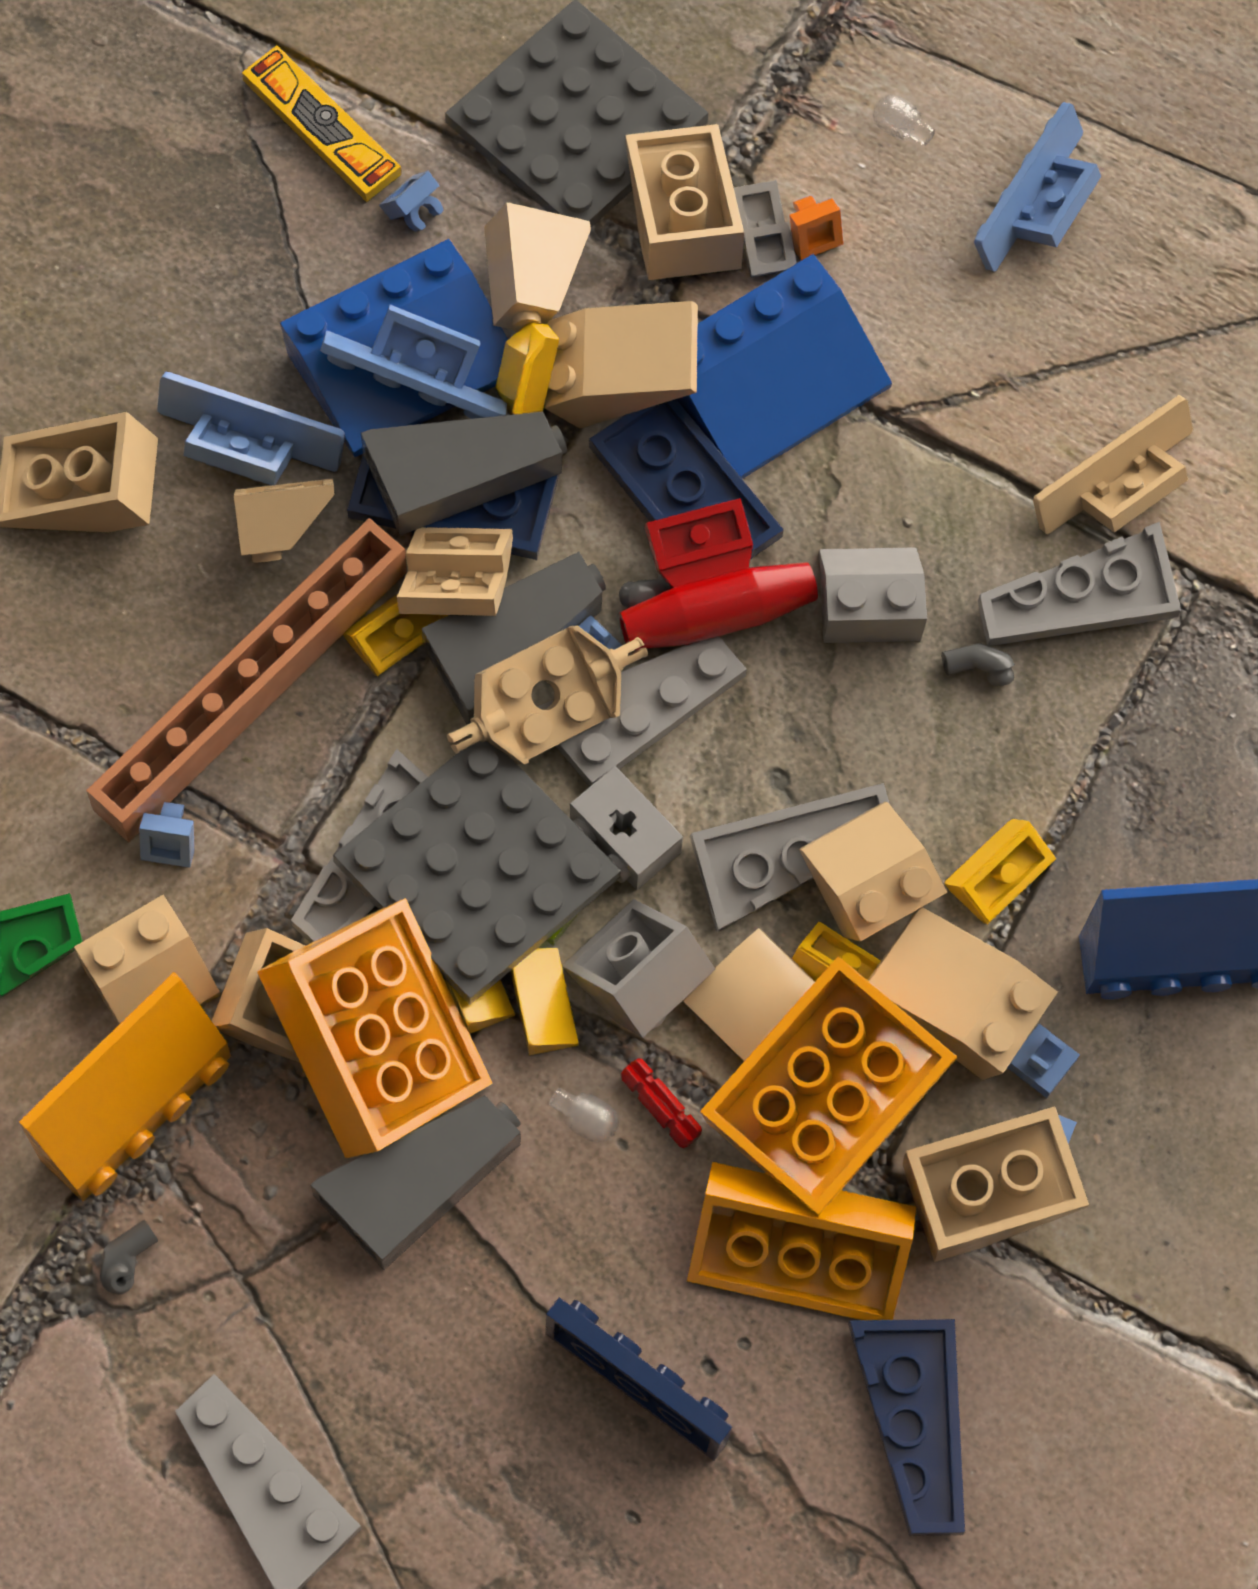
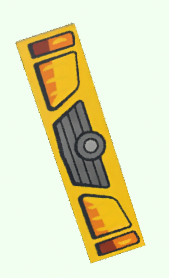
M277 45L242 72L243 81L366 202L402 175L401 166Z

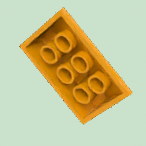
M406 898L318 939L257 971L345 1158L378 1152L493 1084L443 976L431 958L432 953Z
M837 956L700 1112L707 1124L819 1216L953 1064L957 1056L849 964Z
M173 972L29 1111L19 1123L39 1160L84 1202L91 1194L99 1196L106 1191L118 1175L115 1170L129 1156L132 1159L141 1156L155 1139L153 1133L166 1120L172 1123L180 1118L192 1103L190 1096L204 1083L207 1086L214 1084L229 1067L227 1060L231 1057L228 1044L182 979Z

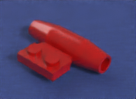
M741 498L647 522L644 525L656 570L672 588L619 612V622L625 644L639 637L644 643V646L639 648L650 649L690 645L764 625L818 600L817 584L808 562L749 568L753 541Z

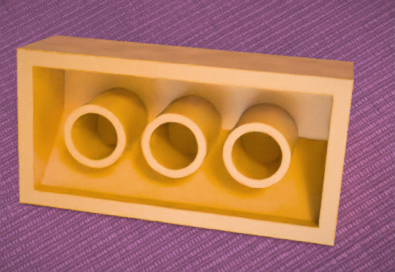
M712 1162L687 1282L859 1320H893L913 1241L916 1206L841 1190L818 1216L768 1174Z

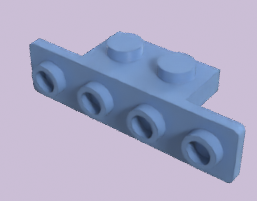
M1063 102L1053 118L1049 119L1041 137L1032 151L1025 156L1021 168L1008 188L1002 192L999 202L989 218L980 226L974 244L986 270L995 272L1017 238L1057 247L1102 177L1097 164L1068 158L1083 135V129L1073 104Z
M389 305L372 348L330 331L325 333L320 351L328 355L327 359L331 363L341 368L354 370L355 366L374 373L373 378L386 386L400 388L402 384L419 391L418 395L431 404L445 406L447 402L464 409L463 413L470 419L504 416L507 413V403L505 401L464 385L480 347V341L393 305Z
M165 372L160 378L157 411L162 415L195 425L185 441V457L269 485H276L291 458L333 472L337 471L341 464L345 435L342 429L170 372Z

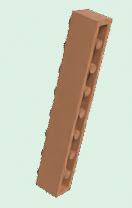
M370 518L366 520L86 790L93 811L129 843L139 833L144 813L158 815L162 810L164 802L170 803L407 573L405 548Z

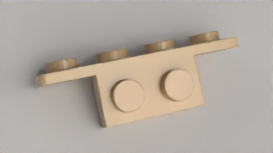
M1181 395L1176 396L1035 495L1033 503L1040 530L1050 534L1084 510L1115 533L1188 481L1186 466L1166 453L1167 450L1189 436L1193 431L1188 400Z

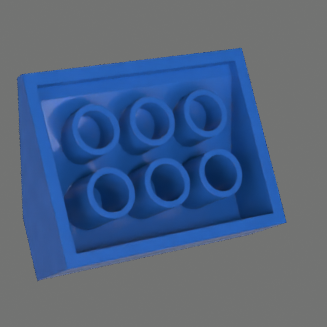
M450 239L280 322L288 357L334 427L345 432L344 442L354 458L363 454L362 432L370 429L422 424L455 407V405L447 402L445 406L431 404L423 400L418 395L419 391L402 384L400 388L389 387L373 378L374 373L357 366H355L354 370L344 369L331 363L327 359L328 355L320 351L326 331L372 348L389 305H393L479 340L480 347L464 385L482 393L496 386L504 347L508 338L502 327L493 325L492 308L471 269Z
M812 254L697 324V393L678 398L677 401L743 479L886 391L892 386V381L842 290L816 256Z
M1258 879L1102 890L1079 935L1086 994L1101 993V998L1119 999L1131 995V991L1151 989V994L1165 996L1182 991V987L1201 986L1204 992H1219L1230 989L1232 984L1250 982L1253 988L1258 989Z

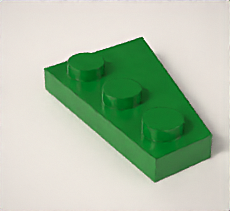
M70 893L0 911V999L75 951L74 946L83 942Z

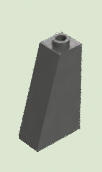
M543 411L370 429L361 433L364 458L400 536L562 473V454L567 453L566 443L557 425L550 427Z
M580 552L505 587L496 616L448 615L422 628L423 648L467 725L471 723L470 719L474 717L475 674L569 626H579L590 615L594 618L602 611V592L606 590L605 582L598 568L594 564L587 566Z
M484 1095L408 1133L378 1152L365 1154L317 1178L311 1184L313 1196L369 1256L385 1270L521 1145V1132L517 1129L521 1122L503 1102L500 1101L495 1106Z

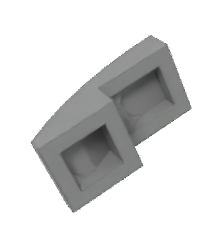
M777 180L734 187L744 229L743 255L750 278L784 272L797 264L789 222H785Z

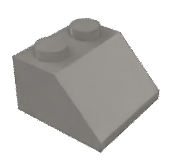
M917 548L819 549L824 643L921 641L927 621L925 577Z
M635 899L562 965L566 973L618 1024L642 1038L651 1030L660 1026L666 1016L716 970L687 926Z

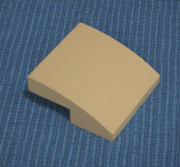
M427 527L416 529L406 551L408 572L397 596L399 614L496 616L509 568L513 541L512 529Z
M758 928L737 946L715 968L716 970L697 986L683 1002L745 1061L815 981L761 928Z

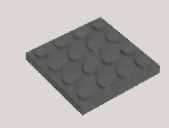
M573 0L445 112V123L547 212L590 221V227H592L632 191L625 142L626 135L704 126L708 122L709 112L578 0Z
M479 741L453 756L333 855V862L378 910L406 898L432 953L431 958L438 966L443 978L469 1005L615 883L621 874V870L507 754L487 741Z

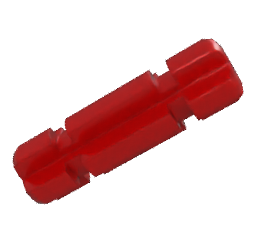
M638 1058L632 1061L621 1072L622 1081L632 1092L637 1090L639 1101L664 1129L667 1127L670 1129L669 1135L679 1147L684 1149L690 1146L702 1134V1127L691 1114L687 1116L684 1114L685 1107L660 1078L654 1079L652 1077L654 1071L643 1059Z

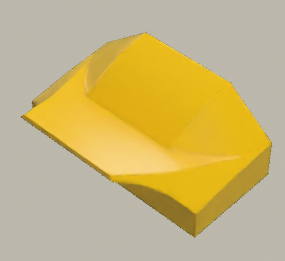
M528 323L505 343L495 388L502 401L507 403V411L510 415L543 411L559 344V338L548 324Z

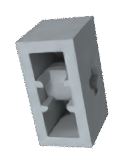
M616 766L570 803V819L621 870L620 878L617 880L620 883L627 880L638 890L681 853L683 836ZM614 826L621 831L626 830L628 827L631 828V836L629 837L624 832L614 835Z

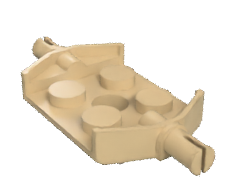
M578 625L569 626L475 674L474 717L470 719V724L447 734L448 742L454 743L450 745L451 748L458 754L479 741H487L507 754L515 763L525 765L529 763V759L602 721L620 716L621 671H623V667L648 656L646 648H639L644 646L643 641L636 637L615 650L608 649ZM539 681H546L554 690L552 704L543 710L533 703L531 697L532 689Z

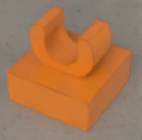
M808 196L793 202L797 212L790 214L794 251L801 261L812 254L817 255L843 245L841 211L833 199L817 204L812 196Z

